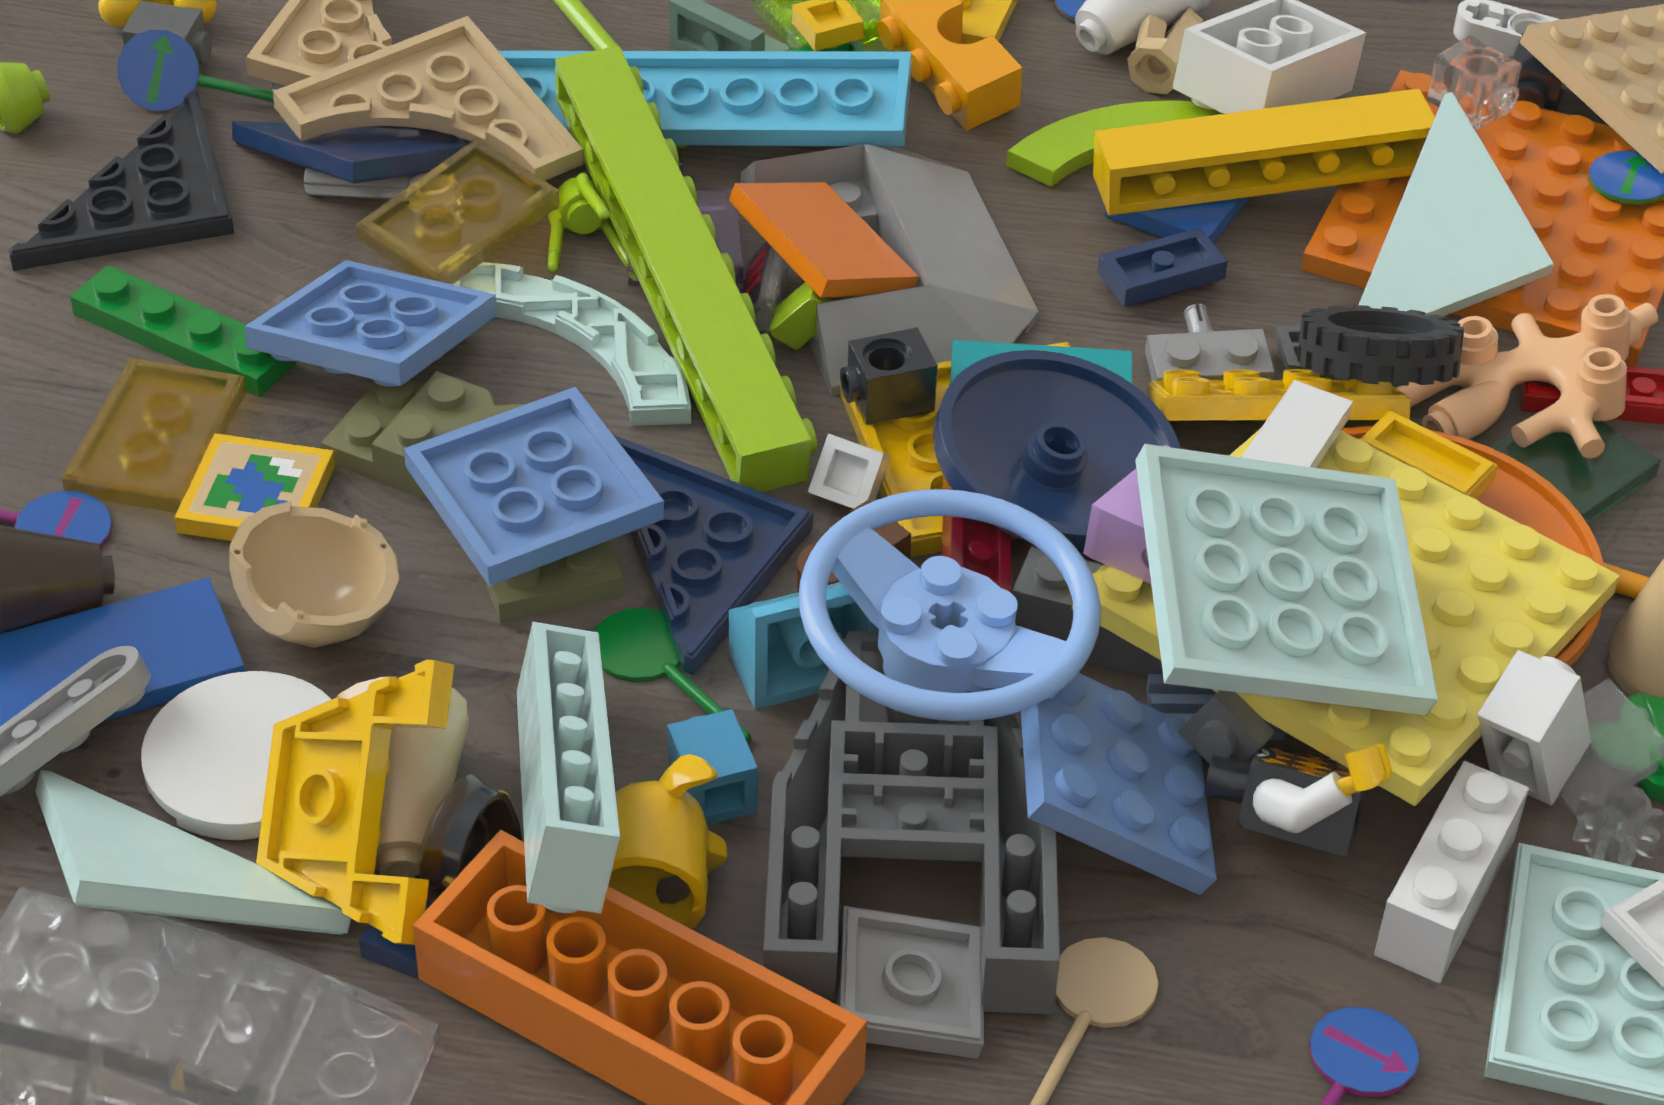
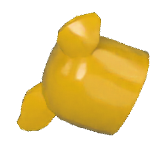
M688 754L680 756L668 767L659 781L631 783L615 792L620 839L608 886L692 929L697 927L706 912L707 875L725 863L727 860V847L722 837L708 830L699 802L687 792L689 788L716 779L718 772L707 760ZM677 875L689 885L691 893L688 897L673 904L660 903L656 895L657 885L662 878Z

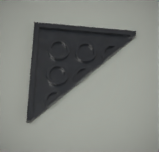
M198 91L188 93L183 98L184 105L171 117L163 115L137 138L138 145L123 159L116 156L88 180L89 188L73 202L69 199L65 200L38 224L39 232L29 241L22 244L17 242L11 247L9 255L13 271L234 234L232 215Z

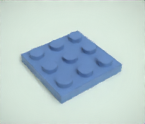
M345 260L245 325L246 348L269 353L274 359L280 361L297 360L321 366L328 373H349L370 378L381 386H402L496 317V294Z
M576 387L404 448L407 470L489 586L664 520V500Z
M1079 672L1053 699L1048 698L1021 711L1029 819L1198 895H1201L1217 880L1207 798L1204 795L1205 783L1201 755L1177 732L1186 721L1179 717L1162 713L1137 701L1124 691L1114 690Z

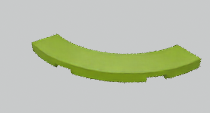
M1144 101L1093 109L1064 118L1025 137L1008 150L1006 166L1053 187L1066 176L1093 163L1094 131L1223 113L1217 110L1201 108L1192 101Z

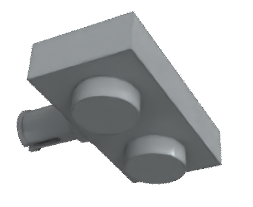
M1196 304L1188 306L1183 313L1189 333L1147 335L1145 355L1151 380H1163L1164 371L1195 370L1200 372V378L1223 380V371L1234 369L1256 370L1260 372V378L1273 380L1275 371L1263 329L1214 331L1211 327L1208 308L1203 304H1199L1198 313Z

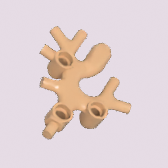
M1610 294L1598 295L1593 297L1582 311L1581 332L1562 338H1549L1544 336L1531 314L1522 313L1516 316L1511 323V327L1519 340V346L1510 351L1498 352V333L1492 327L1489 320L1479 316L1466 317L1458 322L1461 324L1460 327H1464L1459 376L1457 378L1452 377L1451 381L1444 383L1435 381L1431 385H1419L1409 382V386H1399L1396 389L1411 398V408L1448 387L1456 385L1465 387V389L1459 390L1429 408L1428 415L1424 416L1422 420V426L1428 430L1439 431L1470 440L1487 430L1502 415L1513 387L1528 381L1547 382L1560 390V399L1553 405L1513 426L1511 434L1518 446L1525 448L1549 434L1556 432L1567 433L1572 436L1583 457L1588 459L1595 458L1604 451L1605 444L1592 420H1612L1623 413L1625 409L1627 366L1624 361L1629 355V347L1640 340L1641 332L1658 322V314L1656 309L1649 303H1644L1629 311L1621 298Z

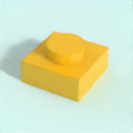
M809 0L792 5V23L814 51L832 49L841 44L863 39L864 20L847 0Z

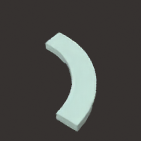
M449 262V284L496 294V317L519 321L557 334L576 344L595 358L608 371L621 390L629 410L631 426L691 424V404L688 387L680 366L675 358L670 357L659 344L656 332L635 313L593 288L558 275L553 280L523 274V267L488 262Z

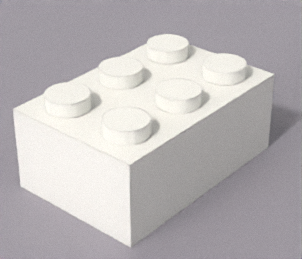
M1259 0L1184 30L1172 89L1192 98V102L1201 108L1217 110L1223 114L1332 100L1352 91L1367 32L1298 0Z

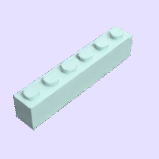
M532 622L517 688L527 903L540 904L549 910L559 913H573L578 910L601 913L620 839L599 634L598 632Z

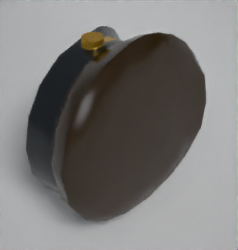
M468 774L454 783L441 799L429 821L422 840L418 862L420 878L429 880L428 890L447 888L500 830L522 841L520 822L510 801L509 794L505 791H498L488 787L477 774Z

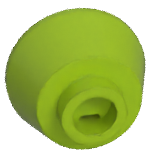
M0 62V129L17 135L44 114L43 103L50 101V94L44 77L39 70L31 72L25 63Z

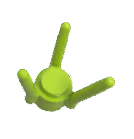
M580 173L577 177L565 181L557 190L556 203L558 209L550 212L548 215L551 225L548 269L556 271L559 267L564 229L568 228L579 234H589L599 228L604 232L634 279H638L609 217V210L600 198L594 182L589 179L586 173Z

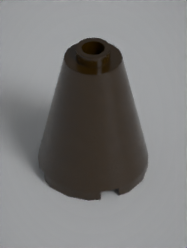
M0 525V634L101 607L103 595H113L115 587L112 556H102L98 543Z

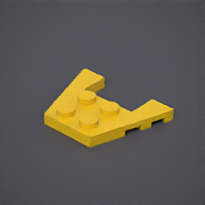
M425 660L414 665L415 671L400 678L387 676L370 683L368 691L349 699L334 698L273 725L256 863L315 897H323L342 908L341 913L358 923L372 925L383 932L382 937L393 943L415 945L413 924L426 910L429 880L374 874L377 849L381 841L380 822L385 781L390 767L389 747L391 731L393 727L447 729L454 664L437 660Z

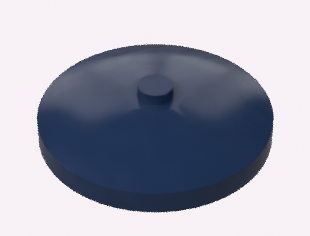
M1038 350L999 353L977 361L964 369L948 386L939 407L933 431L934 450L938 464L953 490L985 494L1018 505L1050 523L1076 547L1078 552H1084L1092 504L1136 469L1135 460L1144 444L1164 446L1166 444L1171 448L1181 449L1178 438L1165 415L1152 400L1132 383L1093 362L1062 353ZM995 526V527H997L998 529H1000V530H1002V531L1008 533L1009 535H1012V536H1014V537H1016V538H1019V539H1021V540H1023V541L1028 542V541L1025 540L1024 538H1022V537H1020V536H1018V535H1016V534H1014V533H1012V532H1010V531H1008V530H1006V529H1003V528H1001V527Z

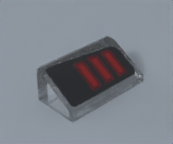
M765 240L747 262L739 292L740 294L747 293L751 298L755 312V325L760 335L766 333L771 340H774L770 332V325L775 317L776 306L783 299L789 264Z

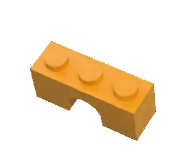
M880 0V20L877 22V30L882 43L887 49H894L895 52H911V76L917 82H923L935 95L941 110L947 115L952 114L966 131L1021 106L1022 67L996 38L991 35L976 43L959 44L962 42L963 3L960 0Z

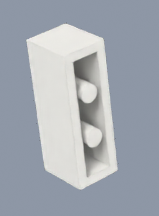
M1463 761L1387 900L1374 952L1375 956L1437 983H1441L1515 840L1529 791L1528 786Z

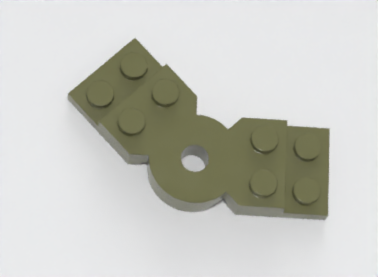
M438 371L425 384L412 379L402 386L386 387L374 383L321 442V449L334 450L335 466L428 500L406 468L404 448L523 405L505 404L495 406L488 389ZM609 541L491 586L485 581L500 623L624 595V577Z

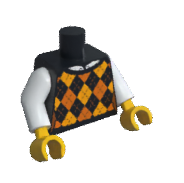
M1382 743L1344 754L1348 768L1331 758L1325 759L1275 747L1262 746L1253 757L1251 764L1213 755L1206 779L1204 795L1242 804L1238 818V826L1347 857L1357 834L1366 791L1388 781L1391 777L1392 768L1386 748Z

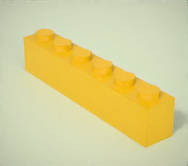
M1419 88L1094 131L1093 178L1107 213L1110 216L1410 176L1413 173L1435 116Z

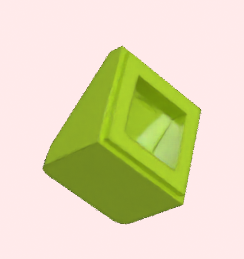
M806 282L803 283L776 306L770 325L772 336L797 351L816 335V304L834 301L833 298H820Z

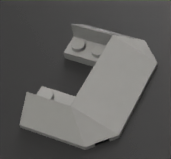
M868 144L754 161L741 171V183L826 182L875 232L879 233V236L919 276L915 288L861 297L833 298L834 301L816 304V335L808 343L831 396L840 395V370L842 367L848 366V341L918 327L936 363L951 361L953 340L1014 343L1022 332L1028 333L1038 321L1039 311L967 171L900 147Z

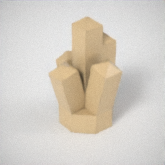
M1188 8L1166 32L1167 22L1150 14L1139 25L1136 48L1127 59L1130 79L1145 93L1167 95L1173 87L1184 30L1202 23L1203 19L1191 8Z

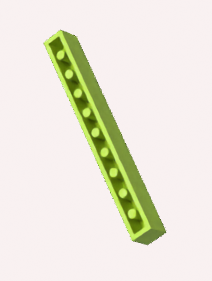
M620 46L555 58L556 102L571 135L583 148V161L600 198L609 210L612 224L671 352L680 366L685 382L731 481L760 492L808 481L810 455L817 452V438L814 427L808 418L801 419L796 409V396L792 382L787 375L780 376L775 366V352L771 339L766 333L760 335L755 325V312L751 298L747 293L740 294L735 284L736 277L732 260L728 253L721 254L716 245V232L713 221L709 214L702 215L697 206L698 201L694 182L689 175L683 177L679 169V158L674 141L671 138L664 139L661 132L658 109L654 102L647 103L644 98L643 83L638 68L636 66L629 67Z

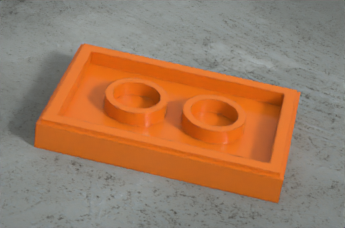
M826 182L734 184L729 198L731 205L820 298L861 297L915 288L919 276Z

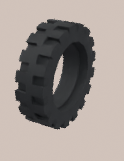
M1341 305L1328 306V309L1314 308L1310 312H1304L1301 317L1297 361L1300 362L1301 367L1312 369L1314 373L1320 375L1333 374L1334 378L1346 381L1359 379L1362 380V383L1368 384L1390 382L1391 385L1409 386V382L1419 385H1431L1435 381L1444 383L1451 381L1452 377L1457 378L1459 376L1464 327H1460L1461 324L1456 321H1447L1446 317L1440 315L1427 316L1422 311H1399L1395 307L1382 306L1381 309H1377L1367 305H1353V308H1347Z

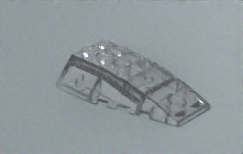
M63 878L19 887L0 920V1105H410L440 1035L439 1024L225 922L76 906L66 879Z

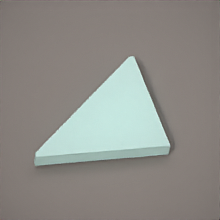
M1453 92L1444 94L1359 305H1367L1377 309H1381L1382 306L1395 307L1399 311H1422L1427 316L1435 314L1446 316L1548 276L1552 272L1554 263Z
M40 770L35 793L76 906L338 935L348 933L351 918L341 913L342 908L327 899L312 896L256 863L52 771Z

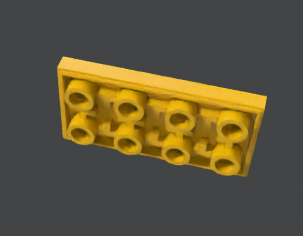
M1306 369L1284 370L1283 380L1260 378V372L1256 370L1223 371V380L1200 378V372L1195 370L1164 371L1163 380H1151V383H1147V397L1155 403L1168 421L1267 420L1294 380L1353 401L1348 420H1380L1389 410L1410 420L1411 398L1394 388L1390 382L1368 384L1362 383V380L1352 379L1350 381L1332 380L1319 377L1320 374Z

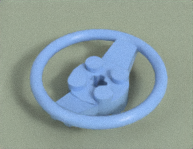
M933 489L910 491L875 500L856 509L834 524L819 539L806 561L799 586V608L804 630L812 647L825 665L845 684L872 701L895 711L933 720L977 721L993 719L1025 710L1048 698L1053 699L1062 688L1074 679L1085 665L1095 646L1101 622V605L1093 574L1076 547L1061 532L1044 519L1018 505L985 494L961 490ZM951 516L993 524L1024 538L1042 551L1055 564L1068 585L1073 602V621L1067 641L1015 625L1018 606L1015 596L1009 591L1001 589L987 576L960 567L954 559L946 556L931 557L922 564L920 569L874 530L911 518ZM831 572L835 574L870 622L879 628L878 649L883 657L885 675L874 670L854 655L835 631L828 614L826 602L827 584Z

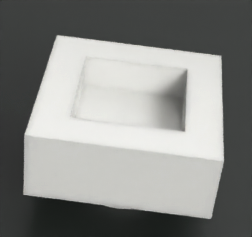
M828 434L808 492L853 509L868 499L873 502L876 500L891 455Z

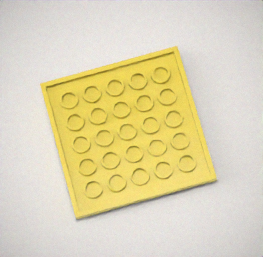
M1260 429L1229 456L1242 457ZM1340 431L1317 468L1396 480L1438 701L1427 715L1236 693L1262 719L1347 768L1344 754L1372 745L1384 744L1392 773L1388 781L1378 786L1416 806L1482 736L1481 723L1478 722L1477 714L1517 650L1539 659L1543 656L1555 658L1614 595L1620 575L1595 563L1589 557L1578 554L1541 535L1533 528L1520 524L1489 508L1477 499L1464 495L1437 481L1421 470L1370 446L1367 442ZM1104 564L1093 573L1101 605L1100 626L1161 660L1151 584Z

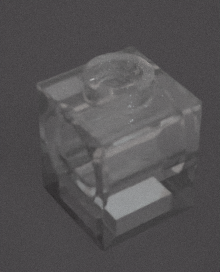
M1469 35L1435 56L1427 101L1439 107L1444 94L1453 92L1473 128L1478 130L1494 119L1507 115L1512 110L1519 96L1517 83L1522 64Z

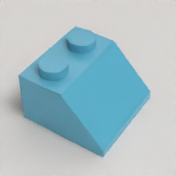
M841 582L827 585L826 602L828 614L842 642L848 631L879 632V628L870 622ZM799 592L729 610V657L755 710L819 693V688L829 668L812 647L804 630L799 608Z

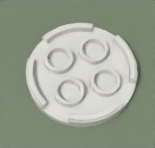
M246 671L225 674L188 688L160 710L145 734L141 751V762L148 793H151L155 801L167 813L176 818L178 826L187 831L223 840L259 838L273 725L330 701L331 698L322 690L302 679L268 671Z

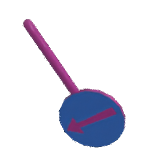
M58 491L44 494L29 502L20 513L0 509V522L14 524L17 529L98 543L100 549L108 541L111 534L112 519L108 508L98 498L83 492Z
M1345 1007L1328 1013L1315 1024L1309 1041L1312 1063L1321 1076L1333 1084L1320 1105H1338L1346 1092L1367 1097H1383L1398 1092L1414 1078L1419 1062L1416 1041L1407 1028L1390 1015L1370 1008Z

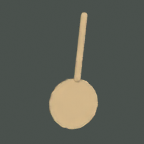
M1101 937L1081 940L1068 946L1060 955L1055 999L1064 1011L1076 1018L1030 1105H1046L1089 1025L1102 1028L1126 1026L1143 1018L1154 1005L1159 982L1154 965L1142 951L1125 941Z

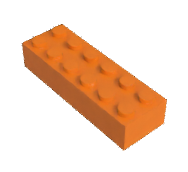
M502 830L492 838L413 924L418 976L421 981L647 1105H842L865 1074L867 1020L608 886L601 913L580 910L573 913H559L549 910L540 904L527 903L524 842Z

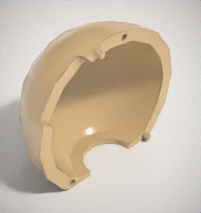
M292 501L261 508L240 523L229 549V569L233 586L243 608L252 620L271 637L317 648L359 636L381 618L399 582L396 554L381 532L367 523L366 519H362L356 514L354 518H350L325 508L291 506Z

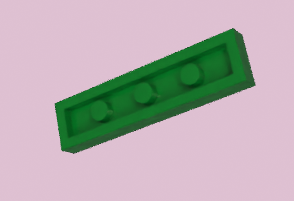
M107 265L70 296L73 315L258 397H261L297 364L296 361H280L274 359L269 353L246 348L245 324L110 265Z

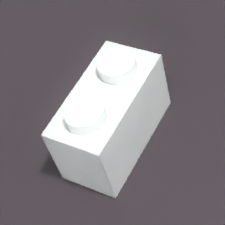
M1517 650L1478 712V722L1481 723V735L1489 770L1528 786L1529 791L1527 795L1552 806L1591 743L1581 678L1576 675L1571 667L1556 658L1543 656L1539 659Z

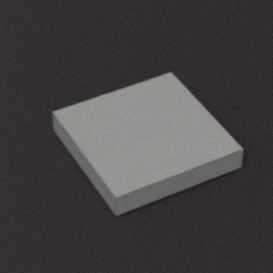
M844 906L838 928L836 1005L867 1020L866 1043L978 1059L984 1046V1005H981V927Z

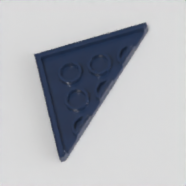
M232 122V141H235L236 144L353 184L507 162L506 159L472 141L438 131L359 127L323 134L301 142L287 123Z
M613 435L664 500V520L632 531V535L683 670L693 675L729 632V610L750 605L813 529V512Z

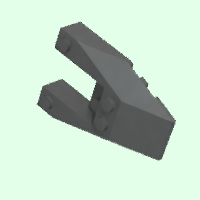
M848 631L843 643L862 662L885 675L883 657L878 649L879 632ZM829 669L819 688V699L809 719L803 720L794 738V749L783 771H778L773 780L763 967L835 1004L841 857L979 862L981 1005H984V1012L1053 1015L1060 963L1056 831L1028 818L1022 728L1019 727L1014 714L977 721H944L917 717L895 711L872 701L845 684Z

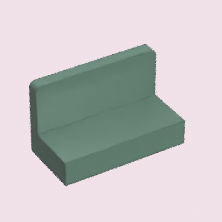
M669 0L670 45L682 51L789 50V46L765 35V31L702 0Z

